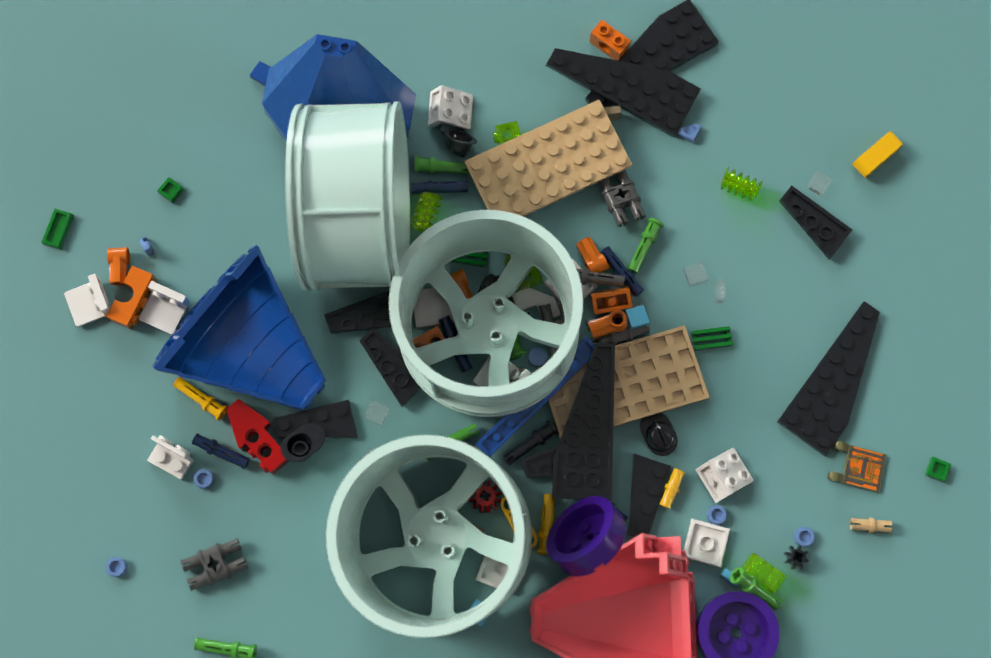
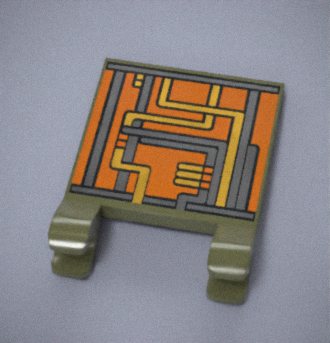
M841 441L836 442L833 449L847 453L843 474L832 471L828 473L827 479L879 493L886 454L849 445Z

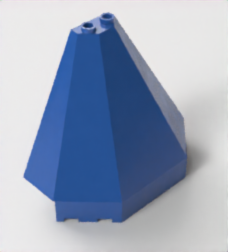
M316 34L269 69L262 105L265 114L287 142L290 117L296 104L391 103L393 105V102L399 101L403 109L406 136L409 138L416 93L358 41Z

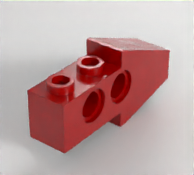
M240 399L227 408L239 449L243 451L249 447L247 452L253 458L258 457L261 463L259 465L266 473L270 471L274 475L289 462V460L283 457L281 447L267 432L272 425L266 418ZM259 434L258 441L251 443V435ZM266 448H271L272 450L269 457L262 456V452Z

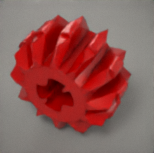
M488 480L487 486H484L483 483L473 495L475 497L469 500V502L476 501L472 506L473 509L480 506L479 513L483 512L484 507H486L488 514L491 513L489 506L496 510L498 507L494 502L501 503L502 501L500 498H496V496L502 495V492H494L498 485L495 484L491 488L490 480ZM483 492H486L487 495H491V498L488 497L489 501H484V499H480V496H482Z

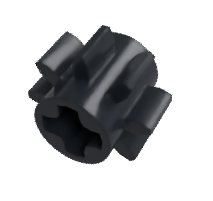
M801 545L796 550L793 546H790L789 550L791 552L784 553L787 556V560L784 563L791 564L792 570L796 568V565H798L799 569H803L802 563L809 562L806 559L808 551H802ZM798 554L800 558L794 561L793 557Z

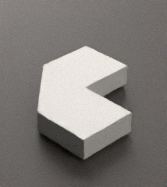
M526 288L512 295L515 305L523 311L536 306L541 316L539 306L550 303L553 318L561 316L558 305L552 296L532 288Z

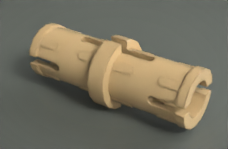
M851 517L850 523L858 524L850 525V530L868 531V533H874V531L892 532L891 527H884L892 526L891 520H875L871 517L868 519Z

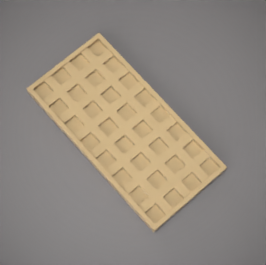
M600 100L464 161L487 210L505 211L523 217L632 167V163Z
M685 325L615 346L613 427L709 399V394ZM588 362L548 400L559 438L562 436Z

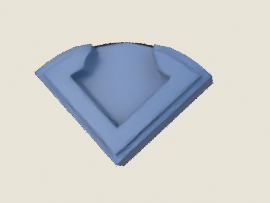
M698 124L685 126L679 130L677 136L694 143L702 126Z
M147 237L139 239L148 256L154 254L155 251Z

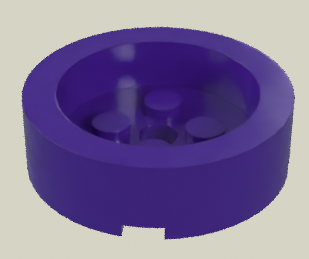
M591 496L581 499L569 506L552 525L546 542L547 552L571 576L579 577L595 572L594 569L602 563L606 565L618 553L626 537L627 525L624 523L623 515L606 498Z
M733 591L716 596L702 608L696 621L697 644L704 658H772L779 644V625L773 610L765 601L751 593ZM733 627H738L741 631V636L738 639L733 638L730 634Z

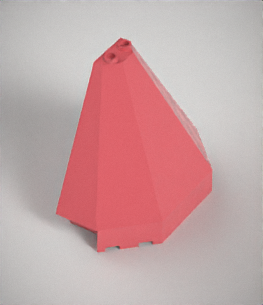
M641 533L623 544L614 558L606 565L602 563L596 567L594 573L579 577L569 576L531 599L529 607L531 625L529 631L532 641L563 658H698L695 579L693 572H688L689 560L685 550H682L681 537H657Z

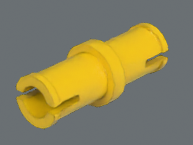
M673 468L669 482L665 484L664 488L666 489L659 505L671 509L676 494L680 492L679 486L685 472Z

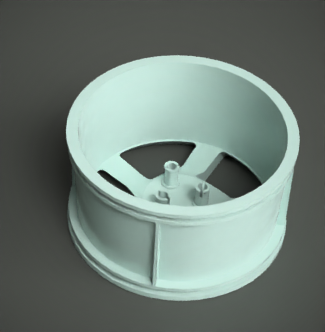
M399 101L393 102V105L391 103L340 105L296 104L294 106L289 122L286 148V210L292 263L298 285L302 291L346 287L391 288L394 273L395 276H399V262L410 246L411 240L408 146L404 114Z
M475 210L459 213L445 218L425 230L414 240L400 259L399 276H395L394 273L389 293V313L392 329L411 376L427 395L443 406L459 413L478 417H498L520 412L547 397L564 379L574 360L578 347L579 327L583 311L581 282L574 262L566 249L541 225L523 216L505 211ZM494 251L510 254L511 259L498 280L469 299L465 298L460 287L445 269V265L448 262L470 253ZM533 266L538 268L556 289L563 306L565 317L563 324L533 319L508 300L518 289ZM426 283H430L449 304L458 334L455 337L417 348L414 346L412 338V315L420 291ZM517 334L533 342L558 348L553 357L536 372L519 381L509 382L508 362ZM489 354V387H476L454 382L436 373L428 366L454 355Z
M419 435L405 437L389 442L366 455L353 467L341 483L330 507L327 521L326 543L328 559L336 582L345 597L363 616L373 623L389 631L407 636L436 637L448 635L486 619L501 608L513 595L525 574L531 554L532 525L525 499L511 476L498 463L476 448L461 441L442 436ZM431 457L452 458L467 464V467L450 491L421 508L398 470L407 463ZM488 477L499 486L509 503L514 522L515 537L513 543L483 534L458 512ZM378 486H381L399 510L405 545L362 554L359 541L362 515L370 496ZM466 548H471L484 556L508 565L509 568L503 581L487 599L462 613L454 612L453 581ZM399 566L434 569L436 576L433 586L431 614L429 616L420 615L397 606L379 591L372 581V576Z

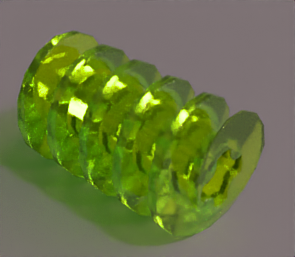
M728 167L721 181V190L728 186V193L735 189V196L742 192L741 198L744 199L749 195L748 201L751 202L756 198L763 181L758 185L756 184V178L749 182V175L743 179L742 172L736 176V170L733 169L729 173Z
M422 192L419 196L420 200H418V206L415 208L416 213L413 214L414 220L410 223L411 227L418 232L423 233L434 225L430 221L437 220L433 214H439L435 207H441V204L437 201H443V197L436 193Z

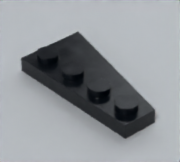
M349 400L273 418L277 438H286L301 426L310 423L317 424L323 428L325 438H358Z

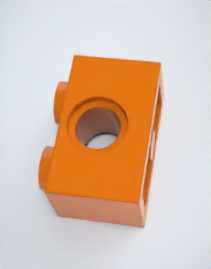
M601 20L592 30L589 42L613 60L619 61L630 48L631 40L604 20Z
M628 286L590 293L594 314L633 308Z

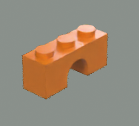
M131 266L123 283L128 288L134 290L133 298L128 302L114 300L106 317L111 322L132 330L133 326L138 324L139 314L144 309L148 296L152 292L148 286L151 281L156 282L155 276Z

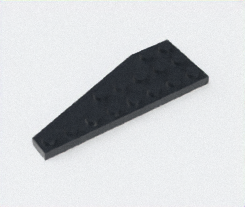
M686 0L659 15L619 61L671 72L715 47L719 41L691 0ZM592 91L585 99L588 104L600 100L603 108L613 105V103Z
M558 48L554 49L546 64L550 69L609 102L620 106V108L672 137L677 135L701 88L668 70Z
M865 301L862 302L777 421V423L824 457L829 453L848 426L880 314L878 310Z
M595 343L553 457L552 498L584 499L591 496H601L607 500H612L615 344Z

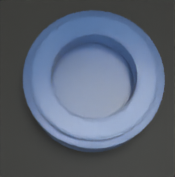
M535 347L530 350L528 361L534 367H541L547 361V353L543 348Z
M201 469L195 473L194 483L200 489H208L214 484L215 478L211 471Z
M714 505L708 509L706 517L709 523L721 525L727 519V512L724 507Z
M801 527L794 533V541L798 546L808 547L815 540L814 532L808 527Z
M113 557L108 560L106 571L112 577H121L127 571V563L123 558Z

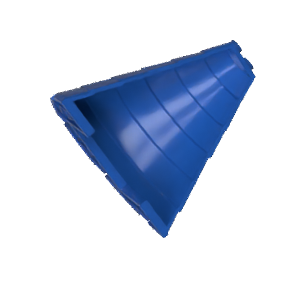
M254 245L247 251L248 254H242L217 280L218 284L209 288L180 323L181 328L176 330L166 341L155 358L157 361L153 363L152 367L161 372L226 388L230 391L252 395L256 398L277 402L292 408L307 409L312 404L314 395L316 393L319 394L325 388L324 383L326 379L316 359H314L293 313L290 312L272 271L266 264L260 247Z

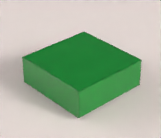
M168 177L157 192L173 204L184 191V188Z
M931 457L925 475L944 483L951 464L936 457Z

